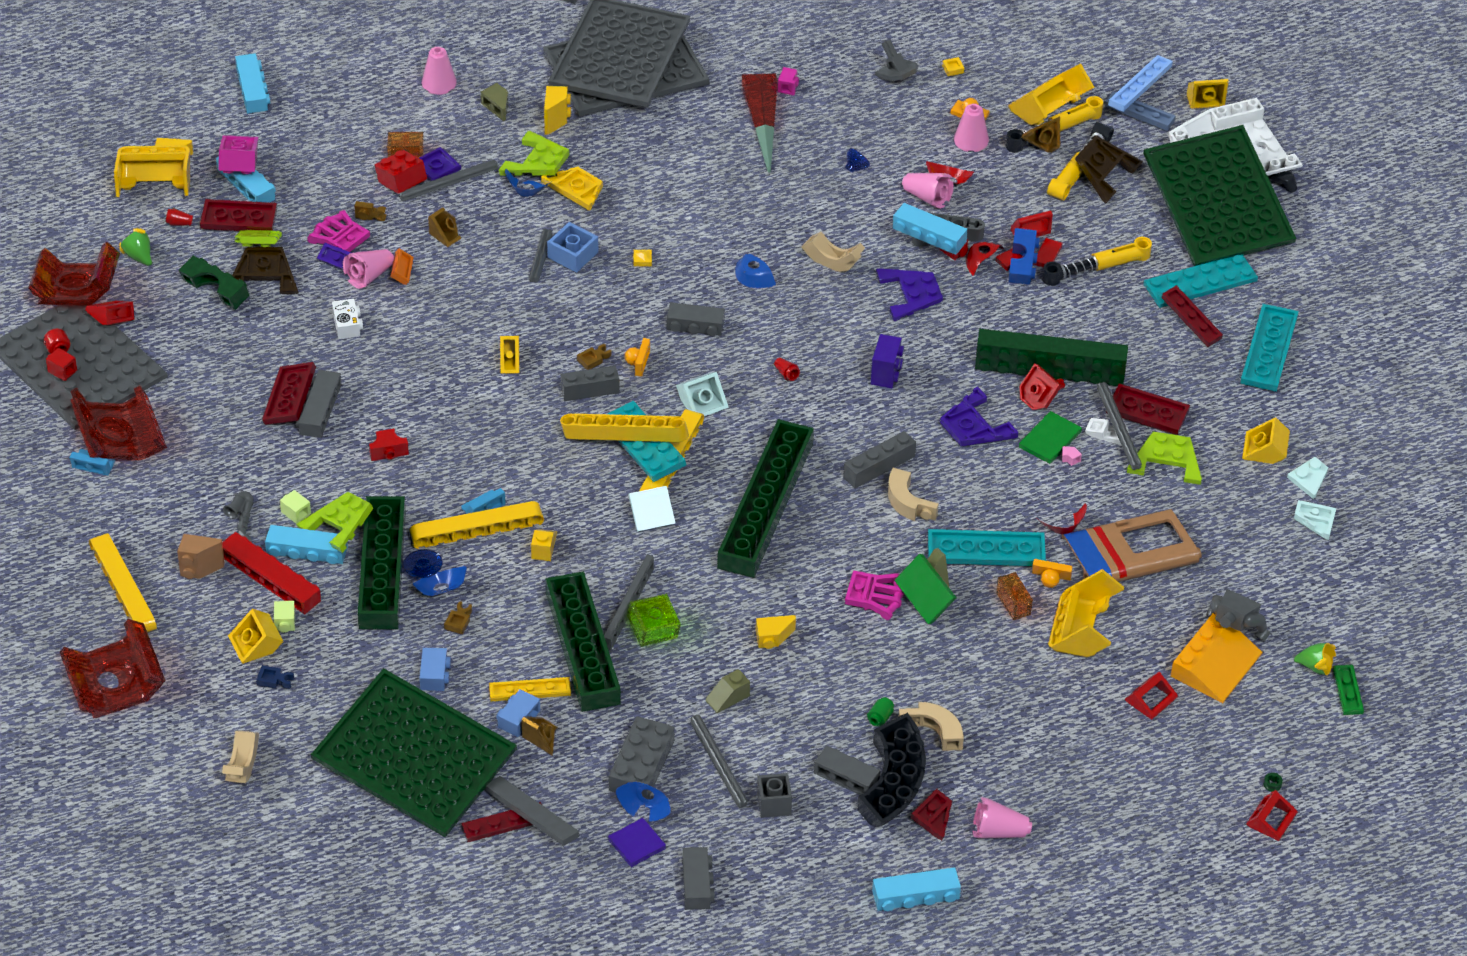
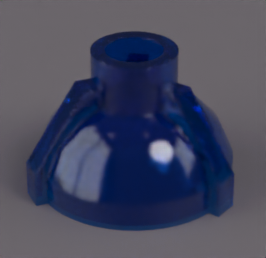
M853 148L847 151L848 161L845 166L847 170L854 173V171H860L869 167L870 162L860 152Z

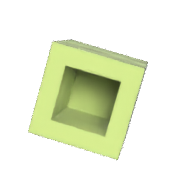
M295 490L280 500L281 512L296 524L311 514L310 501Z
M274 601V624L278 631H295L294 601Z

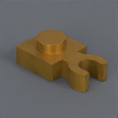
M356 201L354 205L355 218L361 220H373V218H376L379 221H385L387 214H385L386 207L379 206L375 208L374 203Z
M601 344L596 350L591 347L577 354V361L586 370L592 369L602 364L603 359L610 358L612 351L611 349L605 351L606 344Z
M462 601L458 602L457 611L451 610L444 623V629L463 634L470 622L472 604H469L464 609L462 608Z

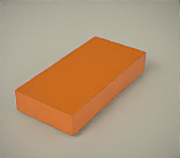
M400 248L396 250L390 277L403 285H407L414 257Z

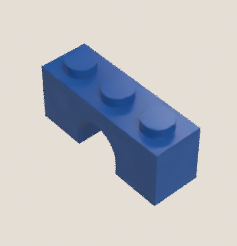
M1015 228L1012 253L1021 254L1024 257L1020 259L1011 258L1010 283L1030 285L1031 279H1035L1036 268H1033V263L1037 264L1038 253L1034 252L1035 248H1039L1040 238H1036L1037 230Z

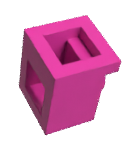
M783 67L778 79L779 93L795 96V90L799 84L796 69Z

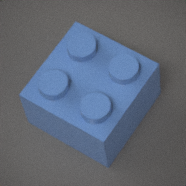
M568 222L547 242L548 258L577 273L598 253V236Z

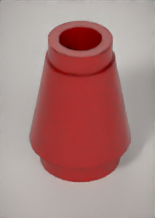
M175 208L173 210L168 209L166 223H169L170 226L192 225L193 215Z
M781 357L775 360L774 366L785 380L794 381L799 377L800 370L798 365Z

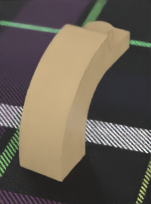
M822 232L811 236L801 247L812 260L838 272L850 270L861 258V252L865 249L861 243L849 249L838 248Z
M893 468L888 484V498L892 507L900 515L915 521L917 516L925 520L931 519L936 521L939 503L920 499L912 495L908 490L911 482V472Z
M919 702L918 708L899 709V716L908 712L917 726H924L934 730L940 736L942 751L963 750L964 737L961 724L949 710L928 702Z
M235 731L230 762L227 765H223L222 773L226 774L225 781L248 782L257 754L258 732Z

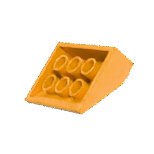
M1212 613L1173 661L1171 677L1223 703L1258 660L1262 651L1241 631L1231 627H1222L1220 622L1215 620L1216 614Z

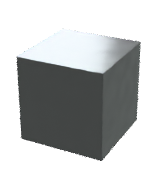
M788 773L757 776V798L761 818L791 815L792 793Z

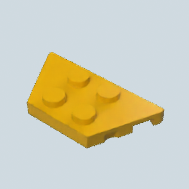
M578 166L558 171L556 173L557 176L549 178L546 175L541 176L543 184L550 183L548 187L589 211L592 209L603 188L602 180Z

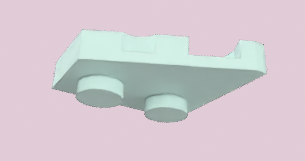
M1313 457L1288 473L1287 478L1314 499L1328 472V467L1319 459Z
M1298 500L1294 519L1329 540L1336 508Z

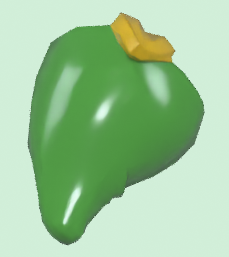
M134 228V232L126 237L122 243L120 242V252L122 254L126 253L130 258L150 266L152 265L148 234L142 228Z
M1329 643L1311 645L1297 654L1294 662L1303 664L1317 674L1328 675L1332 669L1333 657H1336V647Z

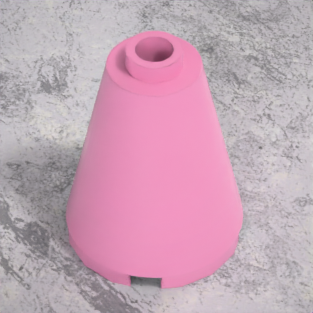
M434 47L428 54L422 86L431 94H446L455 88L457 84L456 77L446 50L442 47Z
M977 104L966 106L954 135L955 145L963 151L978 152L988 146L989 137L983 109Z
M908 173L902 180L904 190L939 209L946 206L942 205L946 200L950 201L954 186L953 181H950L951 175L946 173Z
M387 249L350 253L343 260L344 274H348L350 278L348 280L349 283L360 289L366 287L393 265L394 256Z
M981 797L983 803L979 802L976 808L973 825H977V831H973V837L1024 838L1027 834H1030L1032 822H1029V817L989 798Z

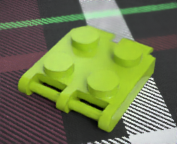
M241 230L235 236L237 238L235 242L242 243V246L247 247L253 246V244H260L261 247H270L271 244L277 243L282 236V232Z

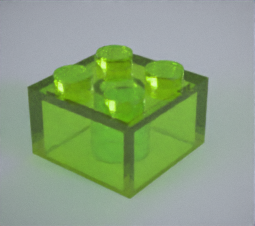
M667 594L630 601L627 617L641 647L678 638L681 623Z

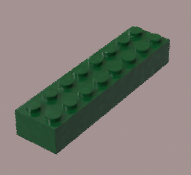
M979 328L975 369L1023 376L1028 374L1034 364H1038L1055 379L1091 382L1093 384L1106 382L1109 385L1118 386L1119 383L1124 385L1128 345Z
M366 496V501L372 505L373 510L364 521L358 625L359 629H399L406 519L405 496Z
M584 571L545 578L546 596L581 712L621 705V688Z

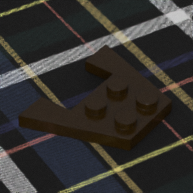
M1096 135L1075 157V160L1105 204L1117 192L1104 180L1113 168L1119 163L1129 173L1133 174L1143 163L1142 160Z
M283 247L245 248L232 275L235 279H241L244 282L251 280H281L280 294H299Z

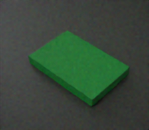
M1050 411L1019 443V448L1051 464L1060 455L1063 446L1067 447L1081 433L1082 427Z
M918 554L894 580L928 624H932L957 598L923 554Z

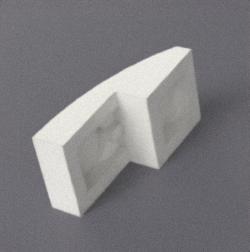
M1090 419L1085 430L1086 434L1121 445L1114 427L1109 424V420Z

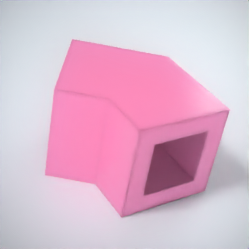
M1063 446L1062 462H1068L1072 466L1081 461L1082 454L1075 447Z

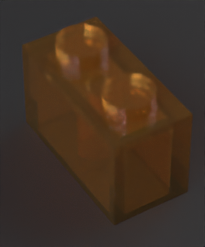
M388 132V157L400 150H405L418 158L423 156V132Z
M1013 572L998 577L996 593L1011 618L1016 620L1031 615L1033 599L1017 573Z

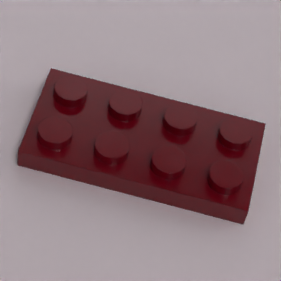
M205 199L200 229L273 231L277 203Z
M314 362L281 366L279 368L262 418L265 425L299 420L316 370Z
M1120 383L1113 394V399L1123 419L1178 435L1190 410L1189 404Z

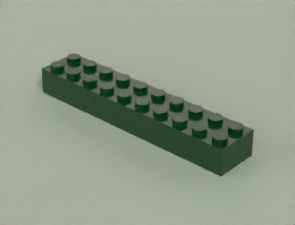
M780 419L777 420L717 553V569L755 578L813 446L814 428Z

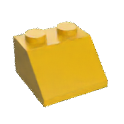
M1228 79L1188 83L1187 98L1190 108L1224 106Z
M546 86L544 105L545 135H549L567 124V118H571V107H568V104H571V94H568V87Z
M1275 417L1246 431L1242 459L1270 464L1282 461L1287 457L1290 430Z
M253 608L228 635L243 664L273 654L284 642L270 614Z

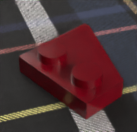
M936 789L911 814L910 818L931 835L942 841L945 836L952 800Z

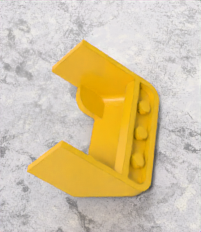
M1080 63L1041 84L1009 104L1008 107L1012 113L1029 125L1034 124L1036 126L1043 123V119L1047 118V115L1067 102L1075 103L1081 99L1080 95L1095 87Z
M184 145L124 146L119 148L114 168L116 197H120L121 188L125 190L132 189L137 181H172L173 186L178 189H184L185 196H188L190 188V148Z
M1101 569L1067 588L1059 599L1048 646L1057 652L1082 657L1094 656L1097 652L1110 646L1111 642L1095 630L1093 626L1096 615L1108 609L1110 597L1123 591L1124 586Z

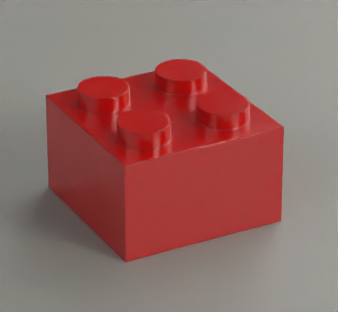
M405 150L397 151L394 155L374 164L378 182L398 194L427 179L423 160Z

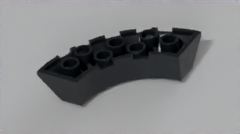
M908 712L874 729L873 744L881 755L884 767L878 782L876 781L867 791L858 796L857 808L870 825L883 826L893 820L912 802L921 787L926 767L924 741L921 739L920 730Z

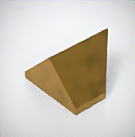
M1060 117L1029 130L1021 138L1046 152L1052 153L1060 148Z
M444 207L428 216L429 234L446 247L461 239L460 235H458L455 217L447 212Z
M523 716L522 737L553 756L555 730L558 727L543 717Z

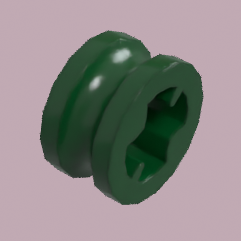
M1268 773L1264 778V788L1270 792L1274 790L1279 791L1282 787L1283 779L1278 773Z

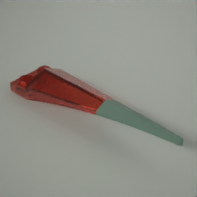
M776 73L742 74L743 94L757 133L767 171L770 173L778 85Z

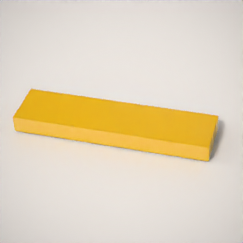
M569 677L489 683L490 702L509 700L519 689L537 698L571 696Z

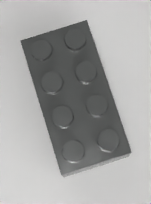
M636 716L609 774V791L616 792L618 787L628 782H640L654 787L675 741V726ZM644 789L642 790V796L649 799L652 791Z

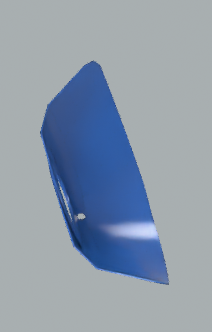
M505 169L507 179L520 196L529 197L535 195L550 184L542 185L535 181L526 180L523 183L531 184L535 189L517 188L519 179L513 177Z
M745 254L737 262L735 275L741 284L752 288H768L776 285L769 266L758 257ZM756 261L760 266L752 269L748 266V263Z
M463 566L437 572L414 582L413 585L424 595L428 596L448 592L459 588L464 582L467 567ZM439 583L449 584L448 588L440 591L433 589Z
M628 782L616 789V795L622 807L633 817L639 807L644 804L650 808L649 821L663 819L671 812L669 800L665 794L650 785L640 782ZM647 789L652 791V793L654 794V798H644L642 796V790Z

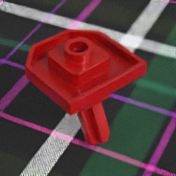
M1034 364L1019 386L1020 399L1032 410L1047 409L1058 391L1065 387L1064 380H1055L1038 364Z

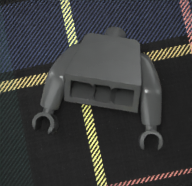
M1229 589L1226 590L1223 597L1220 595L1212 597L1206 616H1211L1212 613L1216 614L1215 620L1220 622L1222 627H1231L1238 631L1246 627H1256L1255 637H1259L1264 642L1270 634V631L1267 630L1265 617L1259 613L1260 603Z

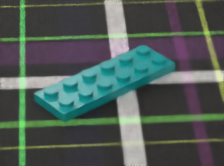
M1242 254L1146 279L1143 284L1158 307L1162 308L1169 306L1162 299V293L1176 285L1191 300L1258 281V276Z
M1262 304L1240 384L1277 392L1299 311Z
M634 400L608 413L612 415H646ZM618 440L653 482L687 465L684 457L670 442Z
M928 529V557L934 549L939 548L946 555L947 564L1033 566L1034 559L1046 561L1045 532Z

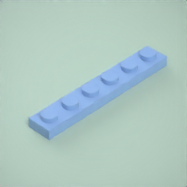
M1157 55L1109 99L1108 105L1124 112L1172 67L1173 61Z

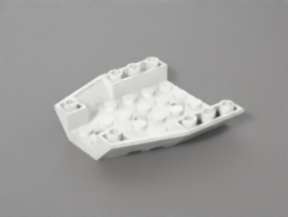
M1257 98L1209 109L1168 133L1171 143L1244 125L1267 175L1303 166L1296 154L1287 155L1272 134L1263 120L1264 107Z

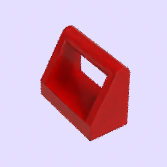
M1052 211L1016 219L1011 225L1013 235L1015 228L1037 230L1036 237L1051 234Z
M115 300L86 306V312L102 325L135 320L133 301Z
M1157 672L1127 696L1125 701L1152 720L1177 699L1178 694L1163 675ZM1155 686L1168 696L1153 709H1150L1141 697Z
M1274 790L1264 796L1246 825L1279 841L1298 811L1281 794ZM1273 807L1287 812L1277 830L1265 821Z

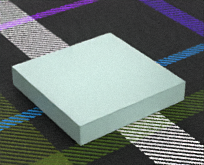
M667 486L628 494L637 532L675 524Z

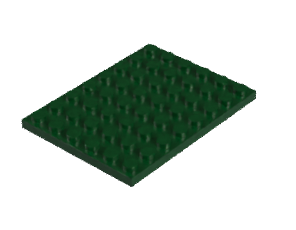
M1244 125L1144 149L1145 159L1194 266L1235 255H1247L1296 241V236Z
M383 668L311 753V759L436 833L446 837L517 750V745Z

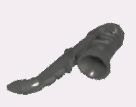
M241 491L235 495L230 504L223 507V512L232 519H236L238 513L241 514L239 516V525L237 526L238 534L245 536L252 543L253 541L246 534L250 511L254 504L253 496L250 492Z

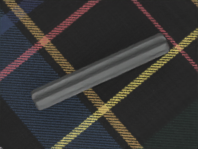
M544 229L529 276L530 282H539L547 255V242L552 238L551 229Z

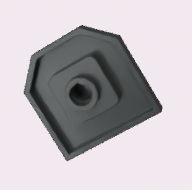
M891 40L882 43L888 56L886 60L887 66L875 71L877 77L889 81H898L917 73V63L904 59L901 53L897 54Z

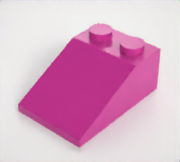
M223 135L219 147V171H223V173L241 171L242 174L255 172L258 137Z

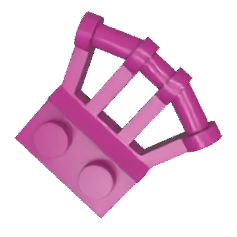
M342 210L339 211V214L325 217L322 223H317L313 233L309 234L307 240L312 244L328 243L351 252L370 237V231L353 222L346 211ZM341 220L344 221L347 226L343 225L342 223H340V222H338V221H341ZM329 227H333V228H335L336 230H338L339 232H335L334 230L330 229Z
M853 570L845 597V604L862 607L864 610L871 609L880 614L882 618L890 620L893 612L901 607V598L904 596V592L894 581L900 574L875 575ZM883 583H892L894 586L886 585ZM874 592H881V593L891 594V595H893V596L878 594V593H874ZM878 603L888 604L889 606L886 608Z

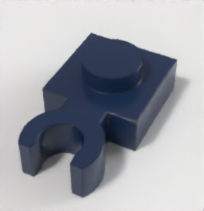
M262 665L256 683L258 686L275 689L279 684L286 689H290L291 681L286 680H294V673H282L281 668Z

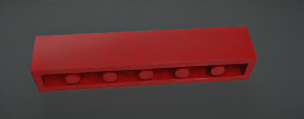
M235 532L222 542L224 560L282 600L294 601L295 609L304 615L321 602V591L317 585L307 581L301 574L295 573L288 565L279 562L273 555H269L260 546L251 543L245 536Z

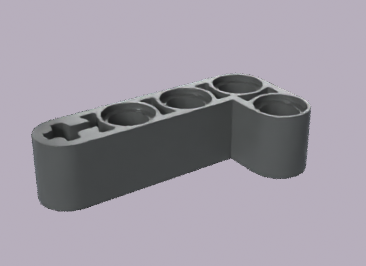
M930 213L967 228L968 241L978 242L984 238L985 223L981 219ZM912 237L913 245L917 247L927 245L926 242Z

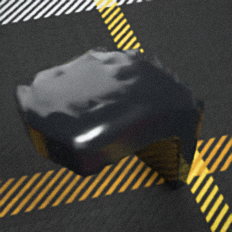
M1290 171L1271 174L1269 177L1271 183H1282L1290 193L1297 190L1295 176Z

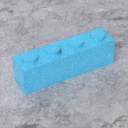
M256 53L235 56L237 74L247 113L267 111L270 97L269 94H266L268 93L266 82L263 83L265 81L264 72L260 71L262 70L261 60H257Z
M217 157V170L219 171V157ZM256 169L251 174H242L241 171H234L233 173L219 171L249 201L271 202L275 200L276 189L274 185L269 183L264 175Z
M903 203L893 215V229L955 255L967 242V228L909 204Z
M270 525L265 540L266 553L270 555L287 556L292 559L302 558L313 562L324 561L330 564H343L347 548L343 553L332 548L329 542L337 533Z
M955 867L873 879L872 887L878 911H891L894 908L900 907L912 908L915 905L921 904L933 905L936 902L942 901L953 902L956 899H960L961 891Z

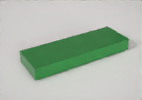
M1333 666L1343 715L1364 714L1354 666Z

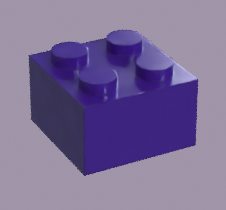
M879 335L872 358L871 385L893 389L894 382L898 383L900 375L898 370H902L904 359H901L904 353L901 337Z

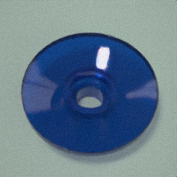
M428 549L416 550L410 553L403 562L406 573L416 578L433 576L441 570L443 565L442 557L437 552Z

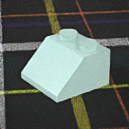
M717 372L707 373L676 385L680 399L688 410L707 416L728 408Z

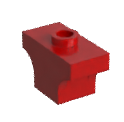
M394 428L376 431V440L369 444L371 461L409 455L407 437H399L395 433Z

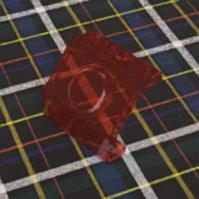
M106 241L101 247L97 263H64L44 248L40 251L28 288L33 295L39 297L37 304L92 305L110 290L120 252Z
M141 385L134 388L136 397L120 404L89 402L78 388L70 391L73 397L70 399L90 457L139 461L167 448L149 397Z
M127 619L124 623L127 634L122 640L89 652H81L67 647L62 648L60 655L81 711L91 713L93 718H97L147 702L166 681L144 623ZM104 672L113 673L118 678V687L107 688L100 685L98 682L100 675Z

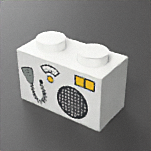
M354 299L333 301V316L338 339L359 337L360 330L363 329L362 318L358 319L360 317V308L355 305Z

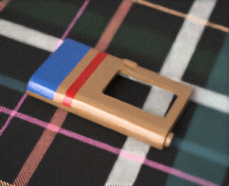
M1172 509L1062 534V539L1066 540L1083 568L1084 579L1103 569L1115 580L1121 582L1196 564L1201 558L1200 548L1196 547ZM1169 522L1183 542L1141 553H1134L1121 533Z

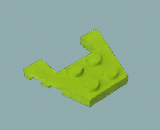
M527 131L521 139L522 145L534 147V149L523 164L505 161L499 169V175L506 176L505 169L510 173H515V176H521L523 173H532V176L555 175L569 157V149L532 131Z
M1153 431L1137 453L1142 463L1141 468L1133 470L1129 464L1127 473L1144 476L1146 462L1186 468L1184 482L1201 485L1202 481L1191 437Z
M346 492L296 525L299 529L316 530L325 522L341 530L329 543L332 548L343 553L347 548L345 544L348 540L354 538V531L358 525L362 526L373 510V507L369 502L350 492Z

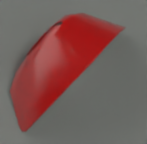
M926 161L929 173L949 174L957 179V182L954 184L965 183L974 173Z
M990 242L974 243L966 257V265L969 272L974 275L983 260L993 255L998 248L1004 249L1002 245ZM989 247L990 251L988 253H981L979 248Z
M1085 503L1077 513L1073 514L1074 526L1055 527L1039 519L1037 520L1058 534L1074 532L1084 518L1087 504Z

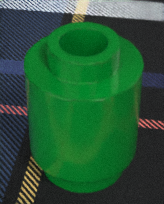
M886 697L878 699L867 714L869 722L873 726L884 725L894 712V703Z

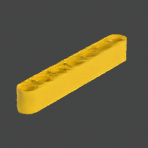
M688 409L683 411L681 417L685 419L689 437L682 442H670L683 457L686 455L684 454L685 451L689 450L693 443V437L695 438L698 434L699 426L704 422V414ZM676 471L655 482L647 476L639 491L663 486L668 488L672 481L670 479L675 475Z
M570 413L562 416L560 419L564 436L567 439L682 442L689 437L685 419L680 416Z
M530 501L417 523L411 526L409 532L414 547L419 549V547L435 546L443 542L446 544L456 542L459 539L466 540L476 538L479 535L487 536L499 531L502 533L512 531L515 528L522 529L532 527L535 524L541 525L544 522V517L539 503Z
M106 533L89 539L90 548L94 550V556L98 563H101V569L105 576H108L110 586L113 590L115 589L117 599L123 604L122 608L125 614L130 617L133 629L137 630V636L156 630L155 619L110 535Z

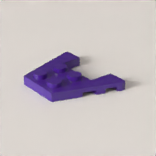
M876 269V275L880 284L899 281L907 304L890 306V312L894 321H898L906 315L910 316L920 309L924 310L943 301V296L933 272Z
M978 386L973 389L970 395H966L960 404L954 405L940 417L941 425L960 446L1018 438V431L1010 422L992 428L974 408L987 402V396Z

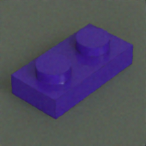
M324 243L317 259L343 270V260L351 252Z

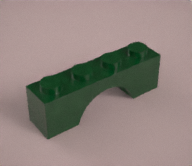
M193 255L179 269L183 280L195 288L206 284L219 285L217 293L222 303L234 310L250 296L247 284L243 280L235 279L228 272L224 273L216 265L208 264L203 258L199 259Z

